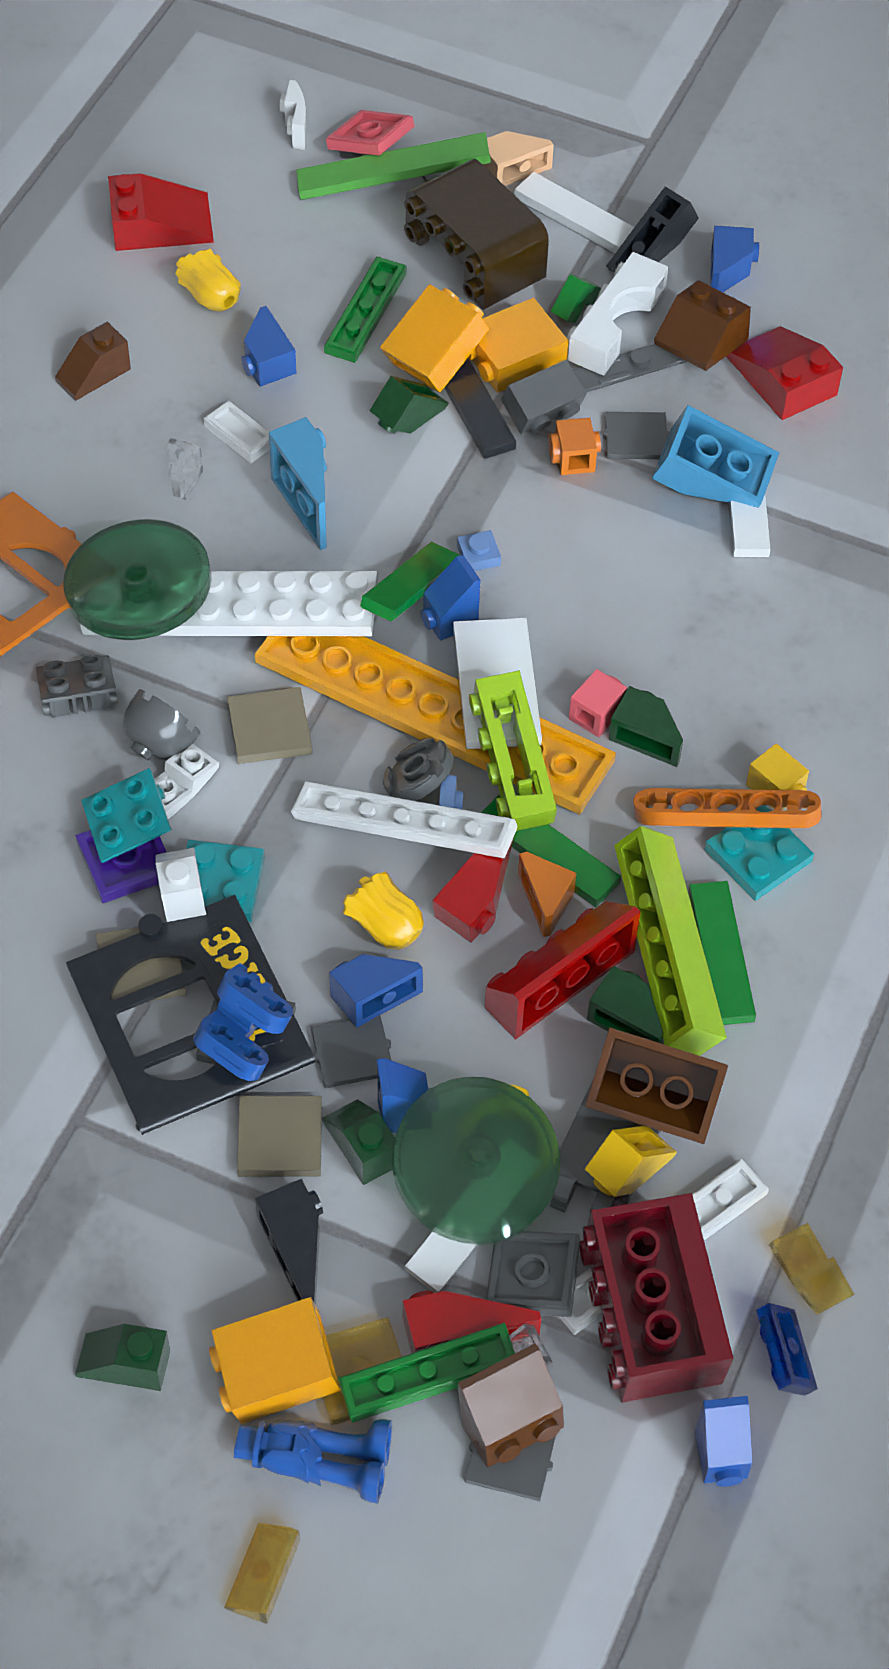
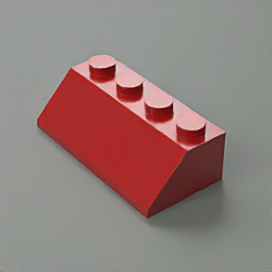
M609 901L603 902L595 909L588 908L572 926L565 931L560 929L553 933L547 943L535 952L529 951L525 953L515 967L505 974L500 972L492 977L485 989V1009L516 1040L610 971L613 965L617 966L634 953L641 911L636 906Z

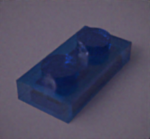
M767 1303L756 1309L760 1323V1336L766 1344L772 1365L771 1375L778 1386V1390L802 1396L817 1390L818 1387L795 1309Z

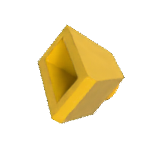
M647 1126L612 1130L585 1170L594 1178V1185L603 1193L614 1197L632 1194L675 1156L677 1151Z

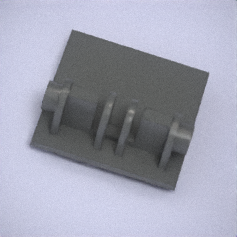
M87 655L81 658V660L70 662L56 660L50 661L44 666L36 667L44 715L51 714L52 718L70 715L68 699H72L74 714H78L75 699L78 697H83L85 712H89L87 696L91 698L93 711L109 709L111 704L118 703L109 655Z

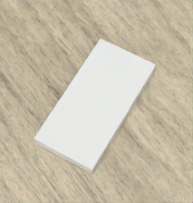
M527 618L453 622L466 749L481 748L478 739V728H482L479 715H472L469 704V694L474 692L475 679L518 670L521 673L537 737L541 745L542 734ZM494 710V716L497 718V712ZM513 710L512 722L501 724L507 747L518 746L513 730L515 724V713Z

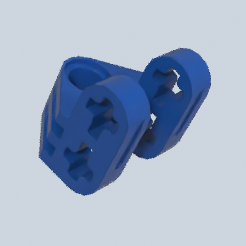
M239 963L224 974L217 988V995L220 998L218 1008L202 1019L193 1036V1041L201 1051L237 1077L247 1081H255L262 1075L269 1057L249 1037L257 1027L272 1034L282 1033L293 1015V1009L286 1000L273 991L271 984L267 981L262 984L260 976L254 972L248 974L247 967Z

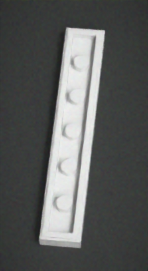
M305 781L291 810L296 820L504 859L517 830L516 821L511 818Z
M742 1158L693 1193L704 1240L768 1193L769 1188ZM591 1268L576 1278L572 1317H559L574 1335L601 1316L600 1306L593 1307L589 1296L588 1282L593 1281Z

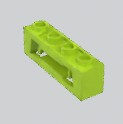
M520 670L475 679L474 692L469 694V704L472 715H479L482 726V728H478L480 747L482 751L488 750L491 763H487V773L491 786L497 785L500 795V798H496L498 816L515 819L517 824L516 831L554 823L557 807ZM494 710L497 712V718L494 716ZM513 710L515 713L513 730L526 779L517 781V796H515L513 788L514 770L501 725L512 722ZM532 784L534 785V789L536 792L535 795L533 794Z

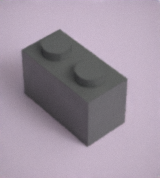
M564 360L508 385L501 401L520 434H523L529 430L539 432L558 417H562V419L572 417L580 411V405L587 394L569 362Z

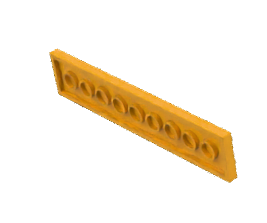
M268 636L255 653V663L419 740L433 738L435 742H439L440 739L446 743L453 756L487 771V763H491L488 750L482 751L481 748L466 749L459 680L365 636ZM540 718L542 734L540 748L555 804L581 815L615 762L616 752ZM518 746L507 747L514 770L513 784L517 785L518 780L526 779ZM532 784L533 793L536 794L534 785Z

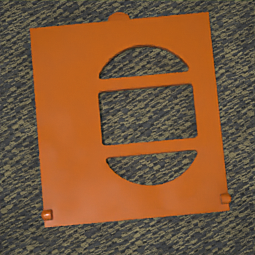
M13 491L0 500V559L45 593L47 597L14 621H8L0 614V656L116 574L113 567L76 540L74 531L66 527L60 528ZM33 548L47 551L56 556L65 568V575L61 586L54 585L13 553L12 550Z

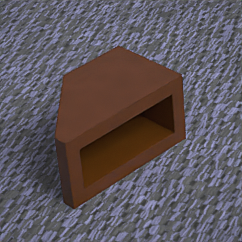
M108 321L80 336L55 376L56 382L75 401L131 370L128 341Z

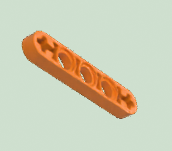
M648 788L639 791L633 799L635 818L641 824L649 826L810 828L818 824L822 817L820 797L816 793L806 790ZM685 804H695L698 806L692 811L679 809ZM726 804L737 807L728 812L718 810L720 806ZM762 805L775 807L774 810L764 813L756 810Z

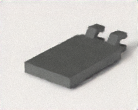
M592 1082L551 1169V1174L558 1176V1179L551 1193L550 1207L562 1212L566 1211L577 1185L597 1192L590 1208V1213L591 1210L613 1207L616 1200L628 1204L632 1197V1194L614 1197L603 1193L594 1185V1178L585 1170L612 1130L644 1126L585 1107ZM651 1128L656 1134H660V1130Z

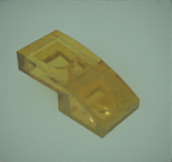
M808 1223L768 1244L796 1290L816 1315L855 1295L834 1257L827 1258Z

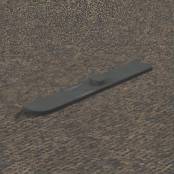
M653 344L619 354L604 376L582 366L573 368V371L587 393L688 361Z

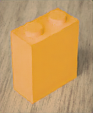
M429 284L383 342L380 349L394 366L441 393L489 331V327L482 319L484 313L475 304L468 301L465 305L449 289L444 287L442 290H439Z
M533 297L482 318L489 327V331L468 357L478 368L483 381L489 382L493 389L499 393L506 390L508 385L567 360L569 340Z
M311 1297L211 1330L215 1346L209 1347L210 1358L217 1373L222 1372L225 1384L219 1387L221 1402L226 1413L232 1411L242 1424L341 1391L320 1311Z

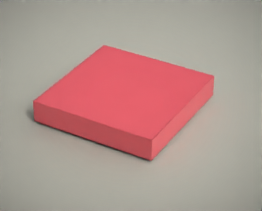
M360 110L326 138L327 147L330 150L380 156L415 127L413 116Z

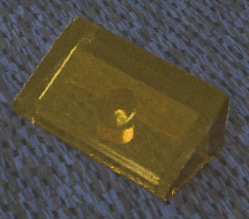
M257 1524L224 1606L226 1610L265 1624L268 1623L300 1542L299 1530L278 1525Z

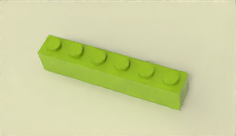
M639 826L616 843L614 848L628 903L631 906H636L641 911L637 938L653 1001L662 1027L664 1044L700 1056L727 1038L673 837Z

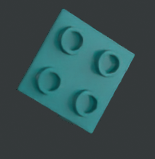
M150 768L81 800L102 863L172 830L162 800L166 798L164 791L159 784L156 785Z

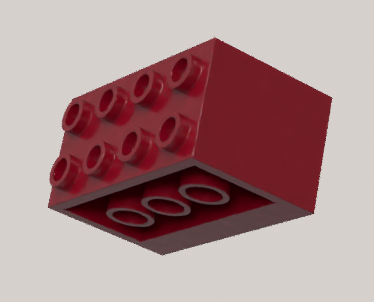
M688 1193L591 1210L588 1225L583 1226L582 1229L584 1240L579 1241V1250L583 1266H590L593 1281L588 1282L589 1296L592 1306H600L602 1322H598L597 1325L599 1340L602 1348L609 1347L612 1363L607 1364L608 1379L611 1389L619 1390L621 1403L723 1384L734 1358L693 1194Z

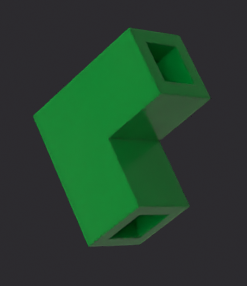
M569 274L551 312L568 322L576 323L584 305H594L601 287L585 278Z

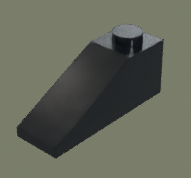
M665 186L606 267L615 273L618 265L621 262L625 263L632 252L656 262L661 261L682 242L699 219L691 202Z
M299 1179L255 1197L256 1212L296 1300L300 1301L311 1297L316 1305L320 1233L319 1215L323 1214V1207L315 1190L308 1192L303 1180Z

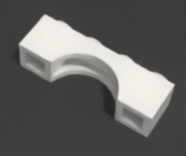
M632 252L625 263L621 262L616 268L612 281L609 284L605 283L601 288L595 304H590L586 308L580 324L577 327L573 326L567 336L569 340L568 361L604 376L620 354L622 330L613 320L619 315L630 311H651L666 291L668 266L635 252Z

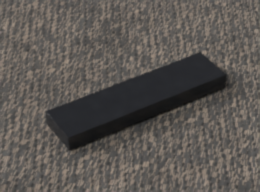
M467 358L445 386L448 396L484 459L515 450L516 439L471 361Z

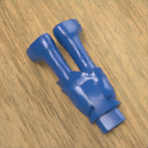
M277 1420L271 1422L269 1426L265 1421H260L259 1426L241 1423L235 1443L234 1458L250 1460L254 1468L263 1467L273 1473L293 1477L307 1484L311 1482L321 1486L320 1480L342 1485L356 1490L364 1501L378 1504L384 1486L385 1466H387L389 1460L392 1420H375L365 1434L335 1432L316 1427L314 1423H305L304 1421ZM321 1452L352 1457L368 1463L356 1465L322 1459Z

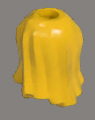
M211 248L200 250L194 255L189 253L187 256H182L176 262L178 268L175 274L178 277V283L186 287L199 304L209 310L223 312L238 302L241 283L222 264L221 257L218 254L215 255Z
M386 871L373 874L370 877L364 876L360 878L358 883L361 888L357 887L353 894H347L344 897L343 914L351 916L352 921L358 922L378 943L387 949L401 950L411 945L419 937L424 926L422 912L416 903L393 883Z

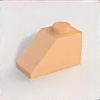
M510 131L487 138L491 163L482 165L505 186L523 180L533 172L538 174L552 169L554 144L551 140Z

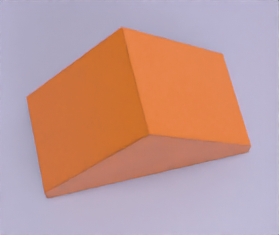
M529 852L520 853L518 865L519 879L542 936H550L574 895L576 873Z

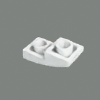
M290 80L287 93H281L280 112H285V126H287V135H292L293 149L305 150L307 140L305 100L298 83L295 80Z
M194 744L165 761V772L155 778L156 785L159 784L166 797L162 800L168 819L185 806L219 768L218 761Z

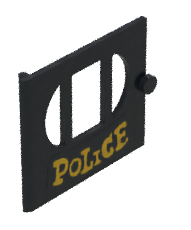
M236 895L205 906L206 915L162 924L159 916L155 914L144 915L138 923L140 933L66 962L69 973L135 1118L136 1129L142 1135L316 1062L294 1014L282 1033L272 1034L257 1027L249 1037L269 1057L262 1075L255 1081H247L237 1077L218 1062L206 1072L184 1080L161 1079L144 1071L154 1065L198 1048L193 1041L194 1034L140 1056H134L117 1019V1014L200 980L206 981L218 1006L220 998L217 995V988L224 974L239 963L247 967L248 974L254 972L260 976L262 984L266 981L271 984L273 991L286 1000ZM171 957L185 960L195 965L192 969L115 1000L111 999L113 991L122 976L141 962L154 958Z

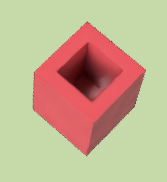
M596 669L571 696L569 720L595 736L600 737L610 726L611 718L625 695L627 687L617 678L608 676Z

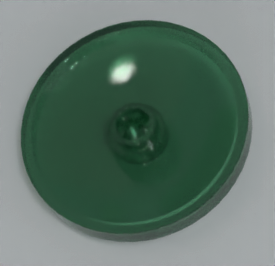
M141 519L107 527L80 545L66 566L63 587L71 613L85 628L111 639L140 640L167 633L190 619L200 609L208 596L212 582V573L207 551L193 533L171 522Z
M462 1077L448 1080L429 1089L407 1110L394 1139L392 1170L396 1187L405 1205L428 1229L447 1239L461 1243L490 1244L506 1240L521 1233L532 1225L545 1210L557 1187L560 1174V1150L556 1134L547 1116L525 1093L495 1079Z

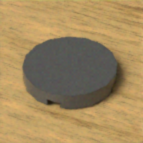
M433 738L412 743L395 757L397 763L392 769L390 766L386 768L382 782L384 788L391 797L412 801L423 798L435 790L447 778L454 761L451 750L440 739L439 742H435Z

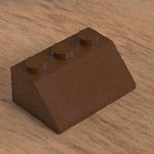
M609 1028L585 1107L705 1144L729 1065Z

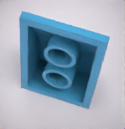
M687 405L671 427L652 479L681 494L728 503L735 501L759 508L780 452Z
M304 417L269 432L271 480L318 548L322 550L327 548L324 472L327 471V465L323 453V448H326V440L322 431L319 428L315 429L308 418Z

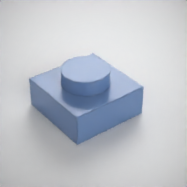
M491 530L457 537L459 554L464 555L474 571L501 566V555Z
M448 775L441 783L439 806L456 809L463 808V791H456L457 776Z

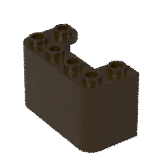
M471 159L406 193V200L404 201L406 209L404 231L407 238L411 242L423 246L429 242L430 236L435 237L445 247L447 253L455 257L464 266V293L468 299L474 300L483 310L546 277L549 236L545 225L478 160Z

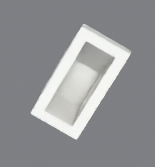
M194 848L157 854L156 868L167 922L206 915Z

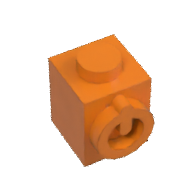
M590 417L556 421L555 433L548 434L551 463L559 464L561 475L595 472L597 452L601 451V440L599 431H593Z

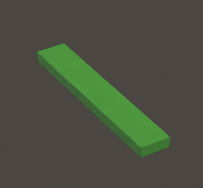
M486 132L386 151L380 156L366 155L296 169L300 198L304 200L446 172L471 159H476L481 164L491 163Z

